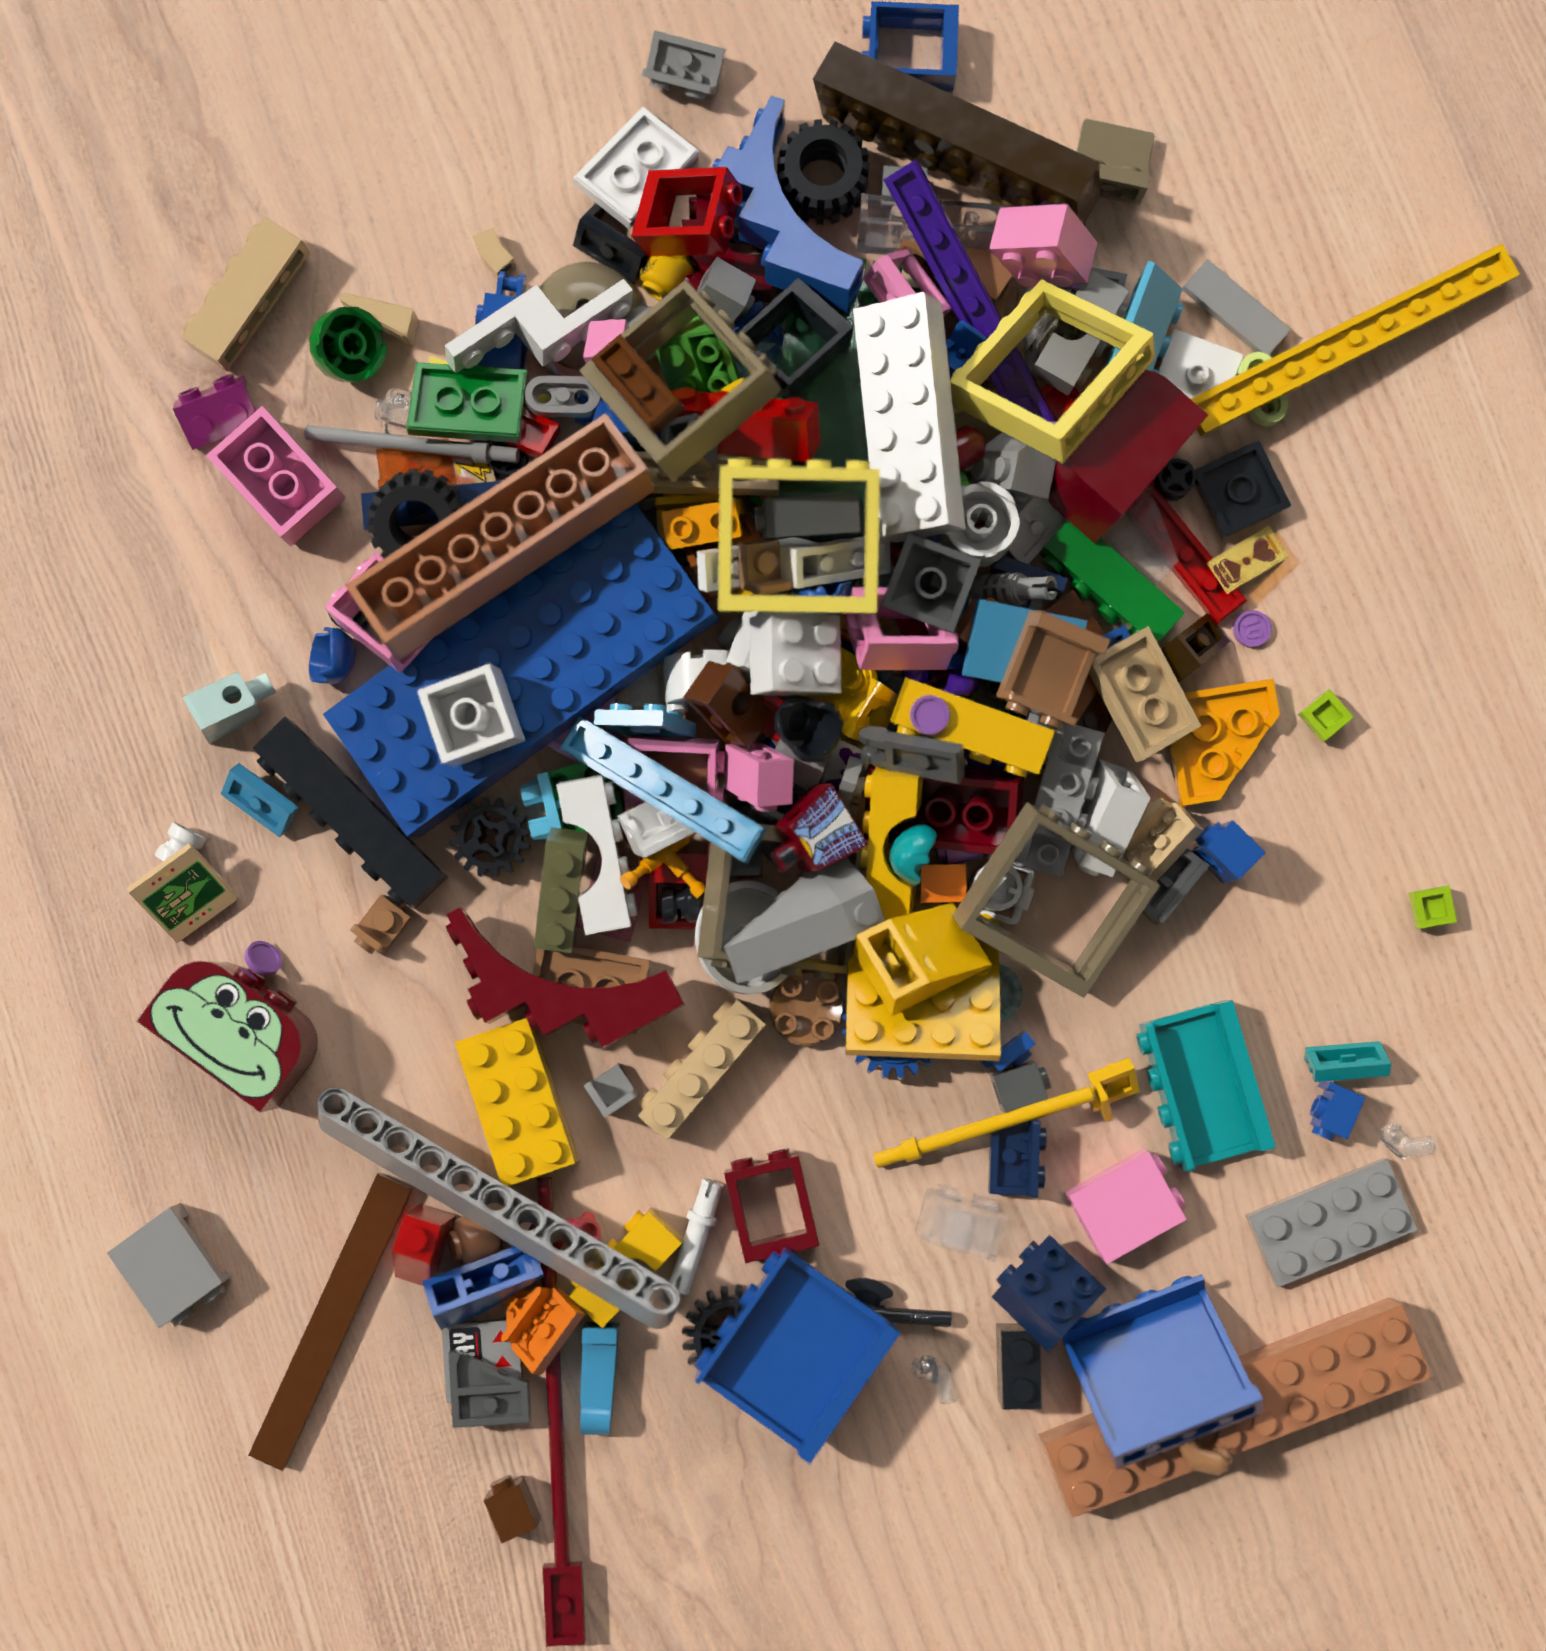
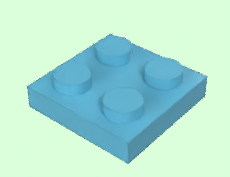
M610 704V710H595L594 725L627 737L631 735L695 738L696 723L684 719L681 712L666 711L667 707L663 705L644 704L643 710H633L631 705Z

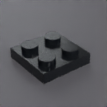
M1259 440L1194 469L1196 473L1195 486L1221 539L1287 510L1291 506Z

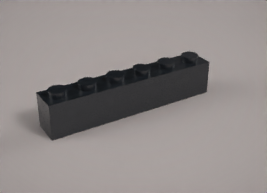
M284 716L252 748L260 756L256 760L257 763L272 777L277 773L286 782L282 788L296 802L299 803L303 799L312 808L308 813L312 819L324 829L329 825L339 835L334 839L337 844L349 855L355 851L365 861L361 865L362 869L375 881L382 878L391 887L387 892L388 895L402 908L408 905L411 908L417 909L448 878L294 721Z

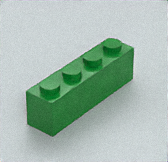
M1068 520L1043 546L1039 553L1044 558L1042 560L1043 565L1050 572L1057 575L1061 573L1064 577L1068 578L1071 582L1069 585L1071 590H1074L1081 599L1086 600L1089 598L1099 607L1097 612L1108 623L1112 625L1117 623L1120 627L1126 625L1130 635L1149 626L1158 643L1185 614L1181 608L1102 538L1094 544Z

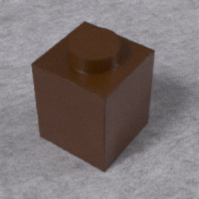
M508 1475L490 1484L491 1490L488 1491L483 1501L501 1544L538 1527L541 1516L524 1475L514 1480L511 1475Z

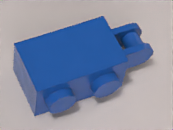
M500 271L496 294L485 293L483 305L478 304L476 309L475 324H478L525 293L527 286L526 274L513 277L507 276V273L504 271ZM505 292H516V297L506 296ZM515 333L507 345L502 348L494 347L485 353L482 360L475 366L524 369L527 347Z

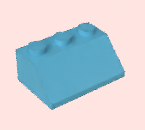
M1148 261L1133 289L1128 303L1129 307L1123 319L1154 334L1155 359L1145 370L1159 373L1158 370L1153 368L1157 357L1164 358L1172 337L1167 336L1166 333L1170 323L1177 324L1183 310L1184 303L1179 302L1183 288L1156 263ZM1115 346L1111 348L1105 367L1121 349Z

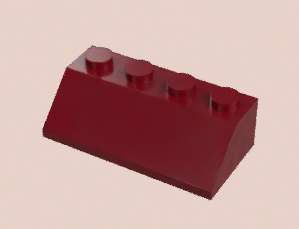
M870 764L867 768V775H872L876 766ZM964 765L965 775L961 783L958 784L923 777L922 801L916 816L902 820L892 827L889 833V842L894 843L895 839L909 827L917 824H926L933 828L937 834L932 848L993 854L1022 810L1024 777L1000 768ZM866 798L865 811H870L871 798ZM864 833L865 840H868L869 834Z

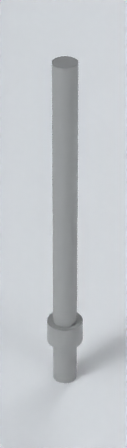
M307 425L304 432L306 440L472 458L473 462L489 464L491 460L518 463L520 460L519 448L494 446L491 441L475 440L473 443L313 425Z

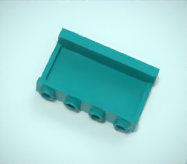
M1221 1000L1139 1023L1141 1032L1136 1033V1038L1142 1055H1148L1152 1068L1147 1070V1077L1152 1091H1158L1162 1105L1158 1106L1157 1110L1163 1128L1169 1127L1173 1142L1168 1143V1149L1174 1165L1179 1164L1182 1170L1189 1172L1195 1170L1197 1166L1254 1150L1262 1152L1276 1148L1233 1000Z

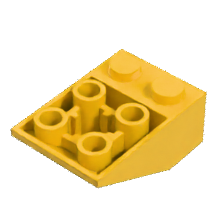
M954 903L891 918L856 935L854 954L891 1016L992 966L976 938L962 930L952 917L957 909Z

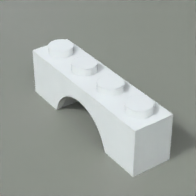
M604 775L559 782L557 790L564 823L573 824L586 830L597 842L602 856V867L598 879L578 897L585 935L631 927L632 916H637L638 913L634 893L627 894L626 888L620 882V877L630 870L627 856L620 857L617 842L623 841V833L619 819L613 820L610 805L616 804L613 782H605Z

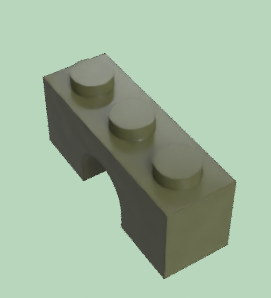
M555 827L550 829L545 844L534 941L535 949L572 953L577 936L580 911L578 897L585 869L588 832Z

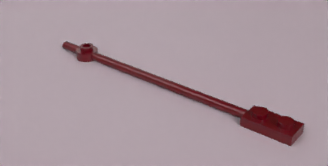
M552 1177L537 1178L538 1205L554 1214ZM531 1224L528 1231L536 1229V1226ZM554 1242L551 1245L555 1249L560 1250L564 1242ZM541 1263L544 1277L541 1278L542 1287L557 1288L556 1271ZM559 1350L546 1368L555 1563H544L546 1647L584 1645L586 1642L582 1561L570 1562L561 1359Z

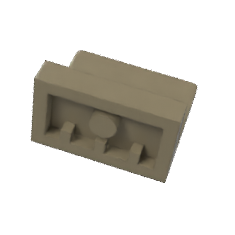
M1090 119L1083 121L1077 152L1100 162V197L1137 205L1141 204L1148 189L1151 174H1147L1155 137L1154 133Z

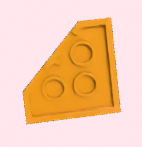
M1273 678L1184 693L1201 726L1169 745L1179 804L1182 807L1219 801L1239 770L1243 768L1258 747L1259 742L1268 729L1272 727L1280 716Z

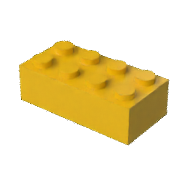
M527 1018L455 1042L492 1159L502 1184L510 1186L575 1164L579 1160L538 1033L533 1031Z

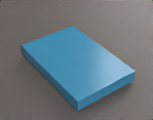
M976 599L962 675L1002 682L1029 611L1037 610ZM1048 613L1086 629L1087 620Z

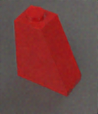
M419 1204L404 1213L392 1249L396 1278L423 1286V1280L437 1275L447 1244V1232H450L452 1229L455 1214L423 1204Z

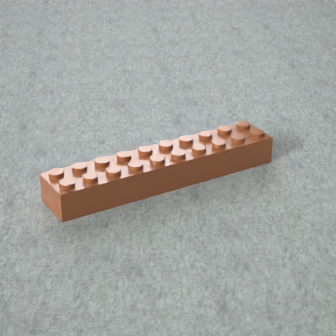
M1386 1298L1238 1356L1252 1386H1257L1263 1398V1413L1195 1440L1201 1449L1212 1451L1215 1447L1219 1448L1222 1446L1233 1456L1432 1378L1403 1304L1391 1298ZM1093 1413L1038 1434L1066 1508L1072 1518L1195 1471L1190 1467L1177 1447L1117 1470Z

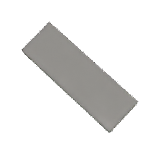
M1209 259L1201 265L1183 286V292L1254 352H1263L1270 355L1291 330Z

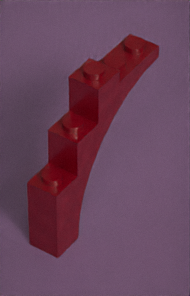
M459 907L446 914L450 921V924L446 925L449 936L456 946L462 944L468 956L463 959L467 971L472 979L479 977L481 981L467 989L471 998L466 1001L476 1020L482 1018L484 1023L491 1024L527 1004L530 1010L525 1012V1016L534 1032L541 1030L544 1036H548L586 1016L588 1022L584 1023L583 1027L591 1043L594 1045L599 1042L602 1048H606L685 1006L666 970L638 982L608 988L574 987L550 982L524 971L502 956L480 933L465 909Z

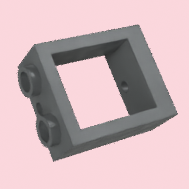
M858 492L764 498L761 500V507L754 508L756 531L763 530V538L860 532Z

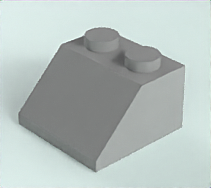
M1002 432L986 444L985 457L972 465L971 484L991 482L1004 488L1012 497L1048 499L1056 460Z

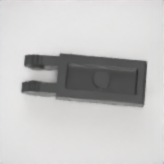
M875 725L865 726V728L860 730V743L866 745V747L861 749L862 762L864 761L868 765L872 764L873 766L887 768L889 771L956 784L961 783L965 775L963 744L888 732L885 727H875Z

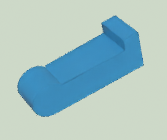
M585 1322L582 1327L580 1433L583 1435H610L620 1323L608 1322L601 1328L596 1322Z

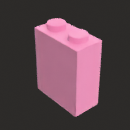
M1141 1149L1064 1192L1097 1254L1106 1264L1187 1220L1182 1212L1186 1204L1175 1187L1169 1189L1163 1178L1167 1174V1170L1156 1153L1151 1156L1148 1151Z

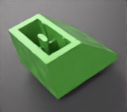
M698 316L656 350L671 392L680 388H691L695 392L713 393L740 379L733 354Z

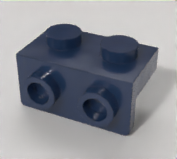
M1034 1119L990 1133L989 1194L1026 1195L1030 1198H1038V1189H1044L1045 1167L1039 1166L1040 1151L1046 1150L1047 1142L1046 1128H1040V1120Z

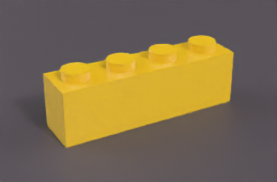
M905 677L890 719L891 722L899 725L896 732L920 736L921 732L912 725L910 720L911 706L921 696L934 695L941 698L947 704L949 720L945 728L940 732L926 735L934 737L935 740L963 744L965 749L971 750L969 758L990 765L992 758L1005 762L1004 770L1026 778L1028 771L1036 774L1040 773L1055 732L1054 730Z

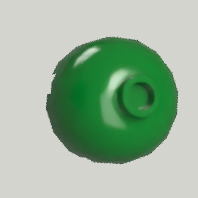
M338 307L326 312L315 322L309 337L310 354L315 365L325 376L339 382H359L373 377L383 365L387 348L386 344H383V338L380 333L383 332L381 324L371 313L359 307Z

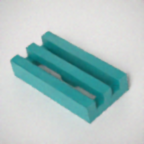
M1380 1041L1305 1047L1304 1060L1306 1064H1309L1308 1069L1310 1073H1313L1312 1078L1314 1082L1390 1076L1391 1062Z

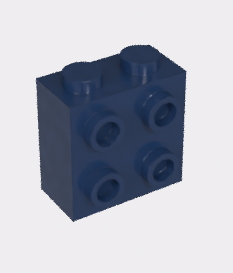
M1051 1235L1040 1245L1033 1240L1019 1255L1023 1263L1017 1269L1010 1264L996 1279L1001 1286L992 1295V1298L1047 1352L1064 1337L1106 1291V1288Z

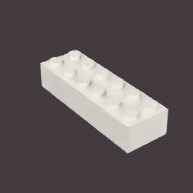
M922 292L853 309L870 469H880L878 538L896 543L905 541L908 532L923 538L966 530L942 302Z

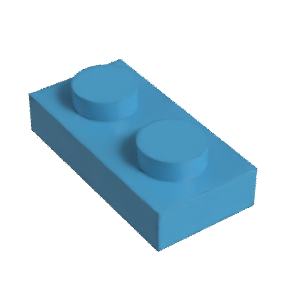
M240 763L229 770L221 795L279 838L284 835L291 826L298 806Z

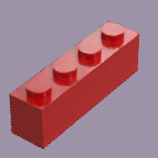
M691 388L673 390V395L685 408L676 418L693 413L701 417L729 392H695ZM795 397L785 400H769L718 444L717 454L798 462L811 460L821 444L818 403L806 402L801 398Z

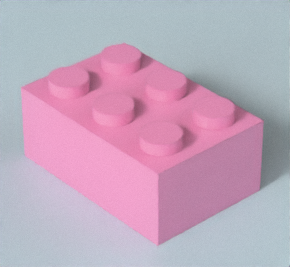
M263 406L206 455L274 531L290 546L294 545L346 498Z

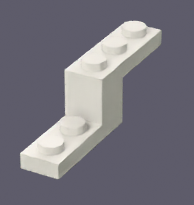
M622 279L563 318L539 287L535 285L446 344V362L455 373L464 367L467 369L472 368L482 360L485 353L494 347L502 348L507 345L515 333L542 366H545L552 360L558 362L569 354L574 345L582 340L586 342L590 321L620 320L624 318L632 306L633 289Z
M865 536L823 543L796 537L778 539L780 545L781 578L792 581L793 588H803L864 577ZM878 538V575L891 573L890 541ZM738 545L731 546V588L740 587ZM718 548L697 551L698 589L705 592L718 590Z

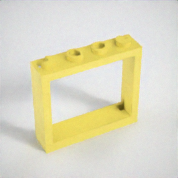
M1041 279L1031 291L1024 294L1019 305L1009 316H1005L999 322L997 329L990 337L977 346L970 359L962 367L955 370L950 380L953 406L1063 464L1155 359L1154 334ZM1045 313L1121 349L1055 425L980 386Z
M728 459V466H720L718 611L877 613L880 469H870L869 461H846V468H831V461L808 460L807 467H791V460L782 459L768 460L767 467H752L751 459ZM732 479L866 482L864 597L731 595Z

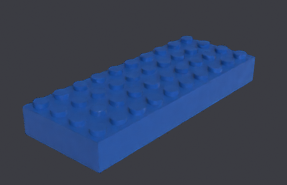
M635 503L432 638L401 673L388 665L323 713V715L407 837L421 838L573 727L578 716L587 717L661 663L665 657L672 655L716 623L720 618L672 551L667 548V544L640 506ZM487 664L500 668L525 741L456 767L442 764L417 690Z

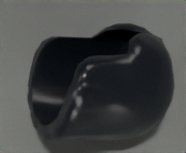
M791 696L780 704L779 709L774 715V727L778 737L803 762L815 763L824 760L832 753L840 741L844 726L843 718L840 711L830 703L819 702L807 696ZM790 741L804 742L801 746L793 745Z

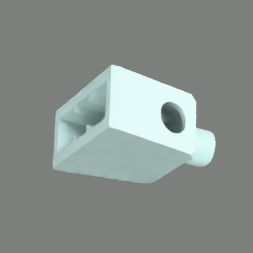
M236 672L182 698L210 745L259 717L261 712L257 702L276 693L265 673L245 683L240 673ZM241 698L239 702L231 704L232 700Z

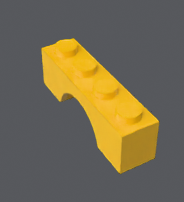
M876 766L873 774L867 775L865 782V797L871 798L870 811L866 810L863 818V833H867L869 836L868 846L862 849L861 868L867 869L866 880L874 888L884 919L889 920L913 913L915 906L916 886H911L892 869L889 860L891 850L889 833L892 827L900 821L916 816L922 801L923 777L889 771L887 768Z

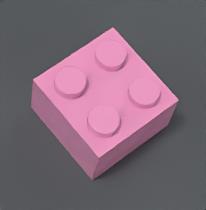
M1068 204L1005 207L999 209L989 249L1021 286L1034 288L1042 279L1060 287H1070L1072 284L1088 283L1098 242Z

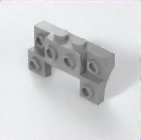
M1029 713L1027 721L1055 731L1046 754L1048 761L1034 806L1039 809L1042 804H1045L1062 816L1059 820L1060 822L1069 827L1075 822L1085 828L1088 815L1082 813L1085 800H1093L1099 779L1092 776L1105 732L1079 725L1074 727L1064 724L1061 730L1040 723L1041 715ZM1038 825L1012 865L1022 868L1027 867L1062 878L1072 844Z

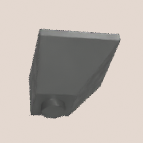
M908 532L881 606L953 633L981 560Z

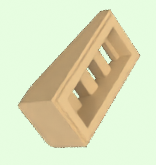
M346 292L341 293L340 301L344 307H359L371 313L381 324L383 332L407 345L413 346L419 319L411 307Z

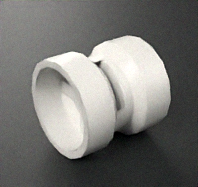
M172 822L167 831L171 839L158 847L155 856L164 861L189 842L196 850H201L207 839L178 823Z

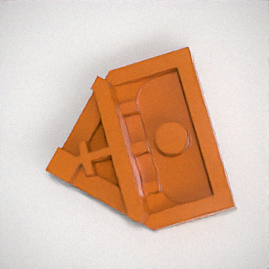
M537 1287L531 1290L519 1291L502 1301V1304L506 1305V1330L501 1335V1342L511 1343V1349L531 1373L542 1375L585 1316V1313L559 1288Z

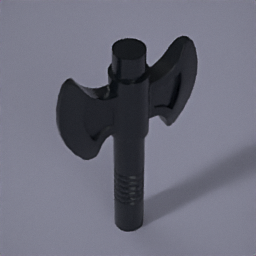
M854 1278L845 1282L846 1288L856 1298L891 1323L951 1327V1311L885 1307V1305H880L881 1301L891 1298L894 1293L884 1283L870 1278Z

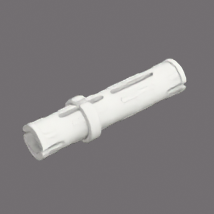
M702 1178L694 1208L688 1211L686 1217L689 1219V1223L669 1281L678 1289L680 1294H690V1288L710 1227H714L717 1221L714 1215L725 1185L720 1182L715 1184V1180Z

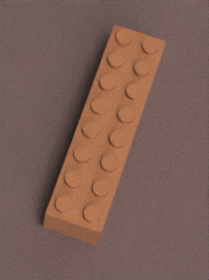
M605 413L345 584V586L394 658L399 661L655 491L648 468Z

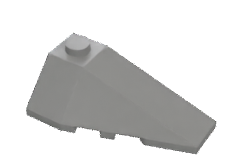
M847 857L819 871H804L800 875L801 878L794 885L775 898L776 902L760 917H755L724 946L737 983L745 982L856 939V935L885 922L874 888Z

